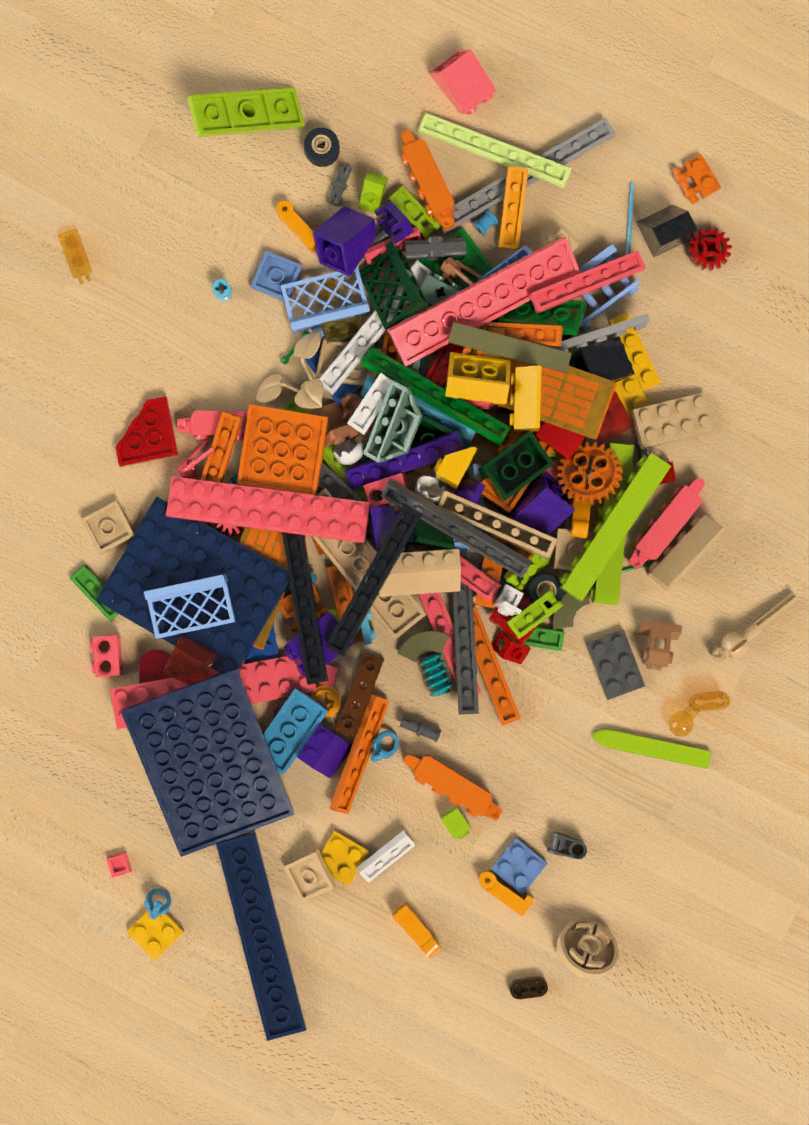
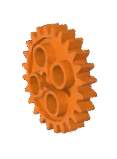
M586 442L585 447L581 445L578 447L570 461L560 459L562 466H557L558 472H560L557 474V478L560 480L558 482L559 487H563V494L568 493V499L574 497L575 503H578L581 499L583 505L586 504L587 500L590 501L591 505H594V500H598L601 504L602 497L609 500L608 493L615 495L614 487L620 488L618 481H622V475L620 474L623 473V469L619 467L621 466V461L617 460V453L612 454L611 448L605 451L604 444L598 448L597 442H594L593 446H589V443ZM591 458H594L593 463H592V471H593V472L590 473V467H591L590 462H591ZM579 461H586L584 465H577ZM600 463L606 464L603 468L597 467ZM589 473H590V476H589V488H588V489H585L586 486H587V483H588L587 475H589ZM576 479H582V482L579 484L573 483ZM595 482H602L601 486H593Z

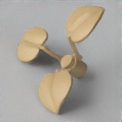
M320 331L305 335L297 342L294 348V355L297 358H301L300 361L310 381H305L300 387L301 390L282 382L280 374L271 375L259 386L256 401L264 404L270 403L280 395L281 387H287L297 392L295 403L299 407L308 409L322 408L323 382L313 378L305 362V358H312L320 346L322 336Z

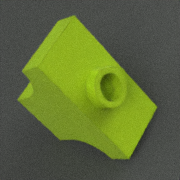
M369 171V174L364 179L359 209L375 213L380 208L386 192L388 177Z

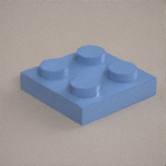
M265 251L251 284V289L285 302L281 285L296 282L303 266ZM294 287L286 289L287 296L289 298L291 297Z
M515 838L491 867V870L523 895L548 863L518 838Z

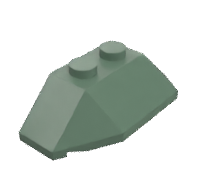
M395 380L390 382L363 453L378 463L409 452L422 418L410 388Z

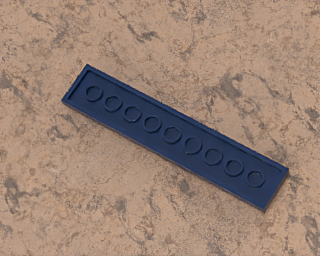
M256 832L216 843L266 1039L269 1041L306 1031L302 1008Z

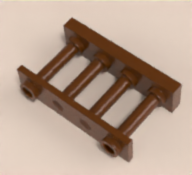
M364 653L335 730L355 737L384 659Z

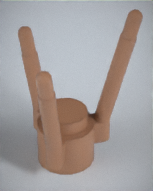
M451 257L446 259L440 267L444 272L442 276L450 285L453 282L451 277L455 278L457 275L470 286L474 284L460 272L461 269L477 278L482 277L476 271Z

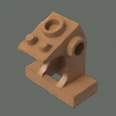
M648 620L641 621L638 627V635L648 636L649 639L648 648H644L643 651L644 664L647 665L646 669L661 671L662 667H668V664H672L671 640H678L682 633V625ZM655 638L664 639V649L654 648Z

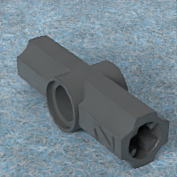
M435 236L429 237L426 240L405 241L406 260L425 258L428 260H442L445 257L466 256L465 237L444 239L443 237Z

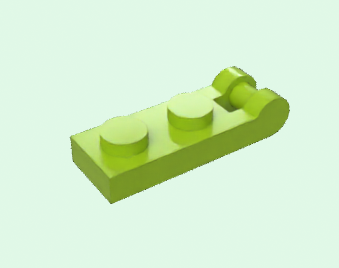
M404 186L400 187L388 198L407 217L413 228L417 226L423 240L429 238L430 233L436 232L440 228L439 223L435 222L432 216L429 217L425 208ZM424 221L428 223V226L425 228L421 225Z
M529 552L524 557L531 560L532 563L523 577L517 579V575L508 571L504 575L505 580L514 589L522 591L524 585L554 559V553H552L548 561Z
M552 589L507 622L518 639L564 606L561 601L556 599ZM547 600L552 606L549 609L543 604Z

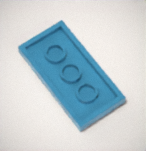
M295 687L264 732V737L277 770L283 776L329 711L328 708L297 687Z

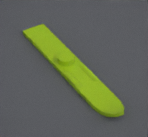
M598 730L592 734V738L597 743L611 749L705 769L709 767L712 751L614 730Z

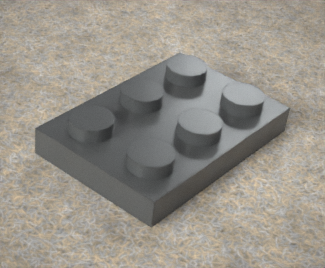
M624 630L586 643L607 700L645 686Z

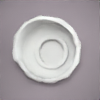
M350 439L345 440L333 448L332 452L340 464L350 465L361 459L365 448L359 439H356L357 443L352 442Z
M421 476L417 480L414 492L437 505L442 498L445 487L440 488L437 478Z

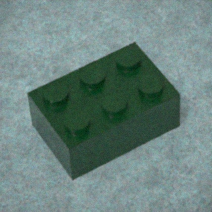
M529 431L481 466L478 471L500 501L503 502L554 465V463Z

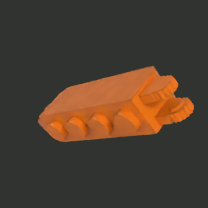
M407 129L402 131L403 154L400 155L404 166H408L410 169L408 174L412 183L416 182L419 187L416 190L420 200L424 199L427 204L424 206L429 217L432 216L434 221H438L443 230L447 231L455 227L453 218L455 211L454 200L425 140H415L411 131Z
M413 754L404 756V764L414 770L413 775L416 776L414 780L418 783L431 785L433 792L440 796L442 794L450 797L449 802L458 807L460 804L467 808L466 812L474 817L477 815L482 817L484 815L495 821L500 817L503 810L492 802V796L489 791L429 754L424 755L421 759L415 755L413 756Z

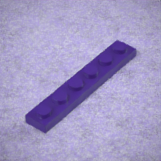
M457 430L411 446L407 454L381 463L371 460L345 470V474L352 490L363 485L438 461L439 458L443 459L445 455L464 450L465 446Z

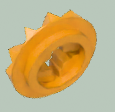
M327 685L317 687V692H312L310 697L317 701L323 699L326 693L327 699L334 701L327 704L326 708L329 711L324 718L336 714L341 706L339 692L334 687Z

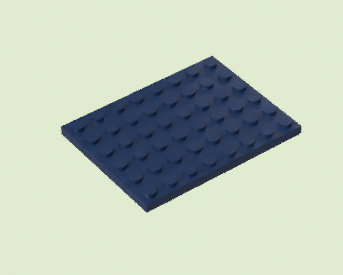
M156 496L96 601L155 634L144 591L227 574V584L236 622L162 637L161 639L220 673L235 667L240 671L290 584L289 571L201 521L167 517L168 502ZM223 587L216 588L211 595L220 602L225 596ZM198 592L195 593L191 600L201 606L207 596ZM179 596L174 599L172 605L182 610L187 601ZM209 598L203 608L213 614L219 604ZM162 601L153 602L155 611L162 615L167 605ZM189 603L184 613L194 618L199 608ZM221 606L215 616L221 620L230 619L228 610ZM169 607L164 617L174 622L179 612ZM201 610L196 620L201 624H207L211 616ZM181 615L176 624L184 629L189 626L191 620ZM163 619L158 625L160 633L168 632L172 626Z
M237 667L121 710L125 724L181 857L294 815L289 797Z

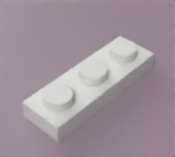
M382 372L380 373L347 424L363 435L366 433L379 414L392 380Z
M403 830L356 869L369 883L412 849L415 843Z

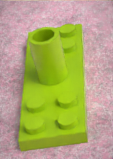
M295 87L190 95L187 98L197 138L300 129L305 126Z

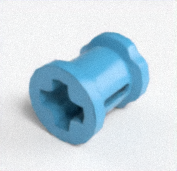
M488 209L478 221L472 222L474 228L482 236L486 235V231L490 227L499 223L495 215Z

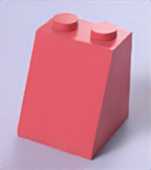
M458 50L429 72L432 79L460 114L467 113L469 115L473 113L479 103L489 101L493 97L492 94L497 91L472 50Z

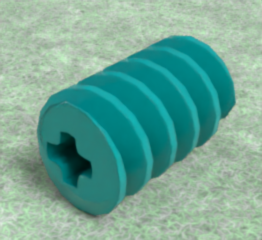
M443 653L422 658L424 661L420 663V666L427 667L422 673L429 674L425 678V681L431 682L427 689H434L429 694L430 697L454 691L448 690L453 686L452 683H446L450 675H443L448 670L446 667H441L445 660L438 659Z

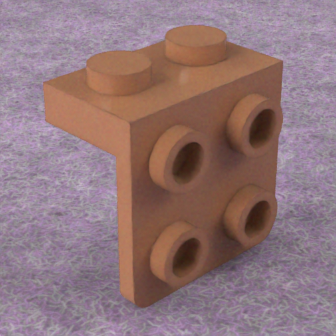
M336 402L322 406V408L310 410L307 413L329 417L325 447L339 445L347 439L353 440L360 435L359 431L347 424L348 422L342 421L344 413Z

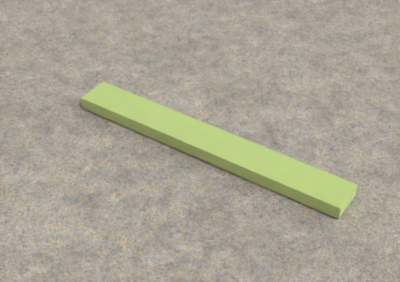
M426 112L418 128V133L504 166L528 168V175L561 188H565L572 172L570 167Z

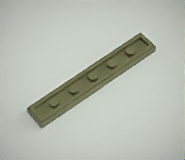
M453 322L448 341L451 344L535 366L538 365L542 368L565 374L567 373L572 354Z

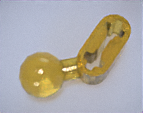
M722 691L702 692L691 696L689 706L684 711H678L671 715L668 723L670 731L676 736H687L692 732L694 728L693 719L699 712L719 711L727 708L730 704L729 695ZM719 697L724 701L721 704L716 702L704 703L700 705V708L699 704H695V700H698V698L701 701H713Z

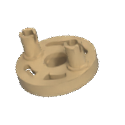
M579 918L569 922L561 931L555 948V954L560 957L563 964L574 974L587 979H596L609 973L617 962L618 945L613 934L603 924L593 919ZM583 942L591 944L595 952L587 951L583 946Z

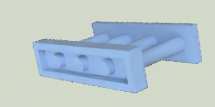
M613 244L579 268L580 272H585L614 260L617 249ZM628 277L620 280L626 289L618 295L613 292L609 285L602 287L601 289L610 301L601 307L590 293L583 295L582 297L594 312L585 319L583 317L579 330L585 331L591 326L590 322L627 294L629 297L639 290L638 286L641 281L638 279L631 283Z

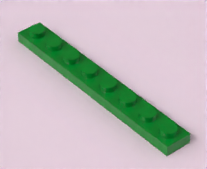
M373 347L370 348L362 359L361 365L377 375H380L382 372L392 380L410 388L413 396L498 445L502 444L511 429L508 425L463 399L445 396L446 390Z

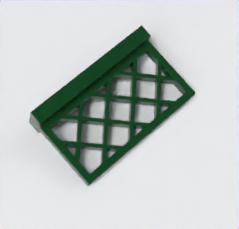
M392 241L385 245L387 251L359 271L365 289L386 331L399 324L419 308L425 310L429 307L403 251ZM389 258L388 267H382L383 262ZM374 270L372 279H367L365 275ZM380 271L386 272L383 280H377ZM391 272L397 273L394 282L389 281ZM376 284H381L379 293L373 292ZM387 285L392 286L390 295L384 294ZM398 286L404 287L401 296L395 295ZM382 298L388 299L385 308L380 307ZM394 299L399 300L397 309L391 308ZM405 301H410L412 305L406 310H402ZM389 312L395 313L394 318L387 322Z

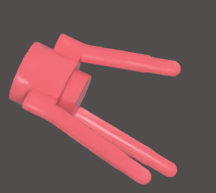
M207 440L185 461L180 463L181 466L176 468L181 478L197 479L202 477L203 472L195 474L197 472L195 465L212 453L214 448H210L193 462L191 460L208 444Z

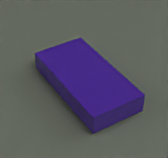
M463 477L454 495L477 503L486 485Z

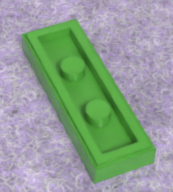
M86 565L81 566L69 578L110 622L119 615L96 601L104 584Z
M537 627L524 645L562 651L565 631Z

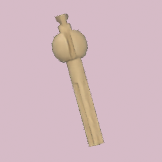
M791 593L743 632L732 631L726 634L722 639V649L719 651V654H715L712 657L714 661L720 664L727 657L739 659L745 656L749 650V642L800 602L799 598L794 593Z

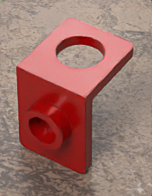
M503 631L499 632L492 644L493 650L502 659L518 664L523 663L531 649L527 645L512 641ZM504 638L505 645L502 649H499V642Z

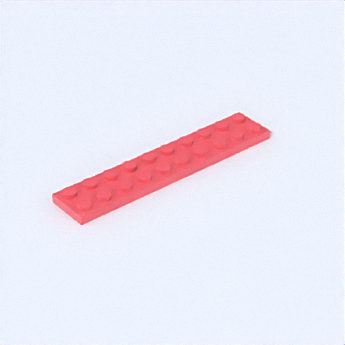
M563 236L387 330L403 365L407 366L449 344L448 341L453 322L479 328L530 301V293L581 272L569 242Z
M172 476L166 516L365 544L371 503Z
M287 656L243 664L239 671L251 704L289 697L295 687L305 693L317 692L316 684L308 685L306 676L303 677L299 673L297 664ZM210 670L110 689L116 728H127L121 714L122 709L214 676L220 672Z

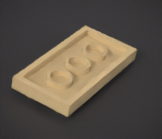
M706 392L630 411L641 449L716 430Z

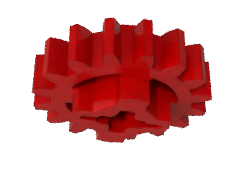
M707 227L706 232L700 229L698 234L692 236L693 240H690L688 244L692 248L688 249V253L693 254L690 257V261H697L694 265L695 267L700 264L702 265L701 270L708 267L709 271H712L714 266L720 269L721 263L724 265L727 263L726 258L731 256L728 250L732 248V245H727L730 238L724 239V231L719 234L718 228L711 231V228ZM711 246L713 249L708 252L707 248ZM697 247L700 249V256L698 254Z

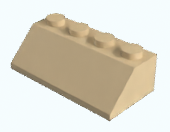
M706 515L700 518L696 516L689 524L691 528L687 532L683 530L676 537L678 542L673 547L669 545L663 551L664 557L660 561L655 560L648 569L651 571L647 575L663 590H671L726 529Z
M459 549L401 553L382 587L379 597L459 592L461 584Z

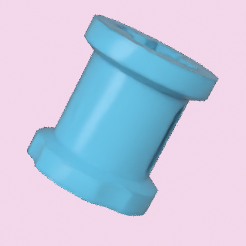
M216 280L212 285L213 293L219 300H228L232 295V289L226 280ZM224 286V293L220 294L219 290H221V287Z

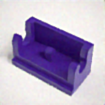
M389 199L386 201V204L376 210L375 214L379 216L385 212V215L377 223L393 242L397 244L414 231L407 217Z

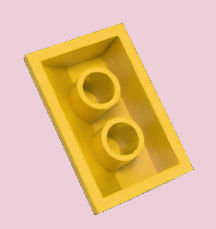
M450 352L445 396L494 404H506L510 387L511 360Z
M541 366L516 367L515 373H511V385H515V391L510 395V405L514 406V414H510V426H514L513 431H538L540 428Z
M467 448L445 455L444 459L439 458L434 468L435 478L457 490L476 454L477 448Z

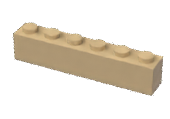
M444 491L438 507L474 528L548 561L557 544L556 538L450 492Z

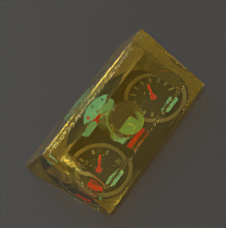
M361 316L323 323L320 326L327 343L353 338L363 326Z

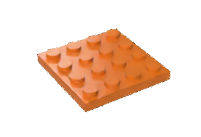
M249 404L237 484L317 495L329 417Z

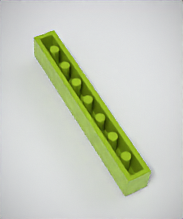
M616 443L608 445V448L612 449V454L617 453V460L621 461V466L619 467H622L623 473L620 474L622 475V481H618L620 488L614 487L616 494L608 493L609 500L604 497L601 498L602 507H598L597 519H600L601 523L606 518L604 513L610 505L614 506L617 499L615 496L621 488L625 489L628 485L626 480L632 472L634 445ZM625 537L598 576L594 587H591L589 598L592 599V603L619 605Z
M649 453L647 456L643 455L637 463L640 467L636 473L631 472L626 480L628 485L625 489L621 488L615 496L617 499L614 506L610 505L604 513L606 518L602 523L598 522L593 530L595 535L591 540L589 538L582 546L583 553L580 557L577 555L572 561V570L569 574L565 572L559 582L562 584L559 588L576 600L583 601L670 469L671 465L653 453Z

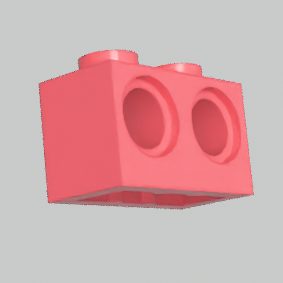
M405 473L363 485L371 507H385L392 503L385 498L380 502L375 499V493L378 490L383 492L390 479L410 490Z
M121 636L93 637V641L90 642L91 653H94L92 673H95V677L123 675ZM105 640L110 644V649L107 652L101 649V644ZM106 660L111 663L109 672H105L102 668V664Z

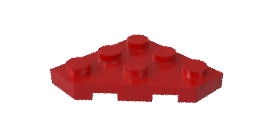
M167 396L147 400L142 406L143 408L115 447L119 467L179 456Z

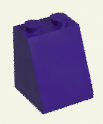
M346 206L342 207L313 231L319 263L346 276H351L377 236L375 219Z
M544 471L530 482L511 510V519L549 535L575 509L572 499H568V493L563 494V487H559L558 482Z
M330 611L319 619L326 665L340 656V654L326 647L329 638L338 624V621ZM298 635L287 643L284 648L287 657L290 660H294L298 666L299 673L305 677Z

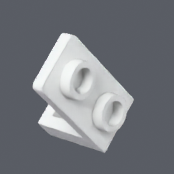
M504 584L493 606L498 608L497 611L507 617L508 615L520 614L522 610L517 608L523 593Z

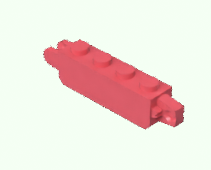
M195 411L192 417L177 419V431L191 434L193 437H196V440H208V437L215 436L222 411ZM226 411L243 418L236 440L244 441L248 411Z
M696 478L688 486L684 485L681 488L678 486L671 494L673 499L669 504L665 502L658 510L661 514L657 519L653 517L646 525L648 530L644 535L640 533L634 540L636 545L633 547L634 551L628 560L631 566L638 569L647 560H655L661 555L701 505L702 499L698 494L705 486V480Z

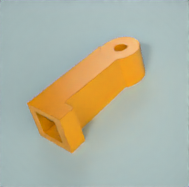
M286 200L279 202L276 207L278 217L313 253L316 250L313 230L297 215L291 202Z
M573 497L571 499L575 511L571 514V537L586 539L591 503L587 500L586 504L583 505L581 499L578 503H575Z
M490 870L483 871L479 876V883L483 889L522 917L534 901V898L528 893L523 898L496 879V875Z
M407 902L392 913V918L399 923L429 958L442 949L434 935Z

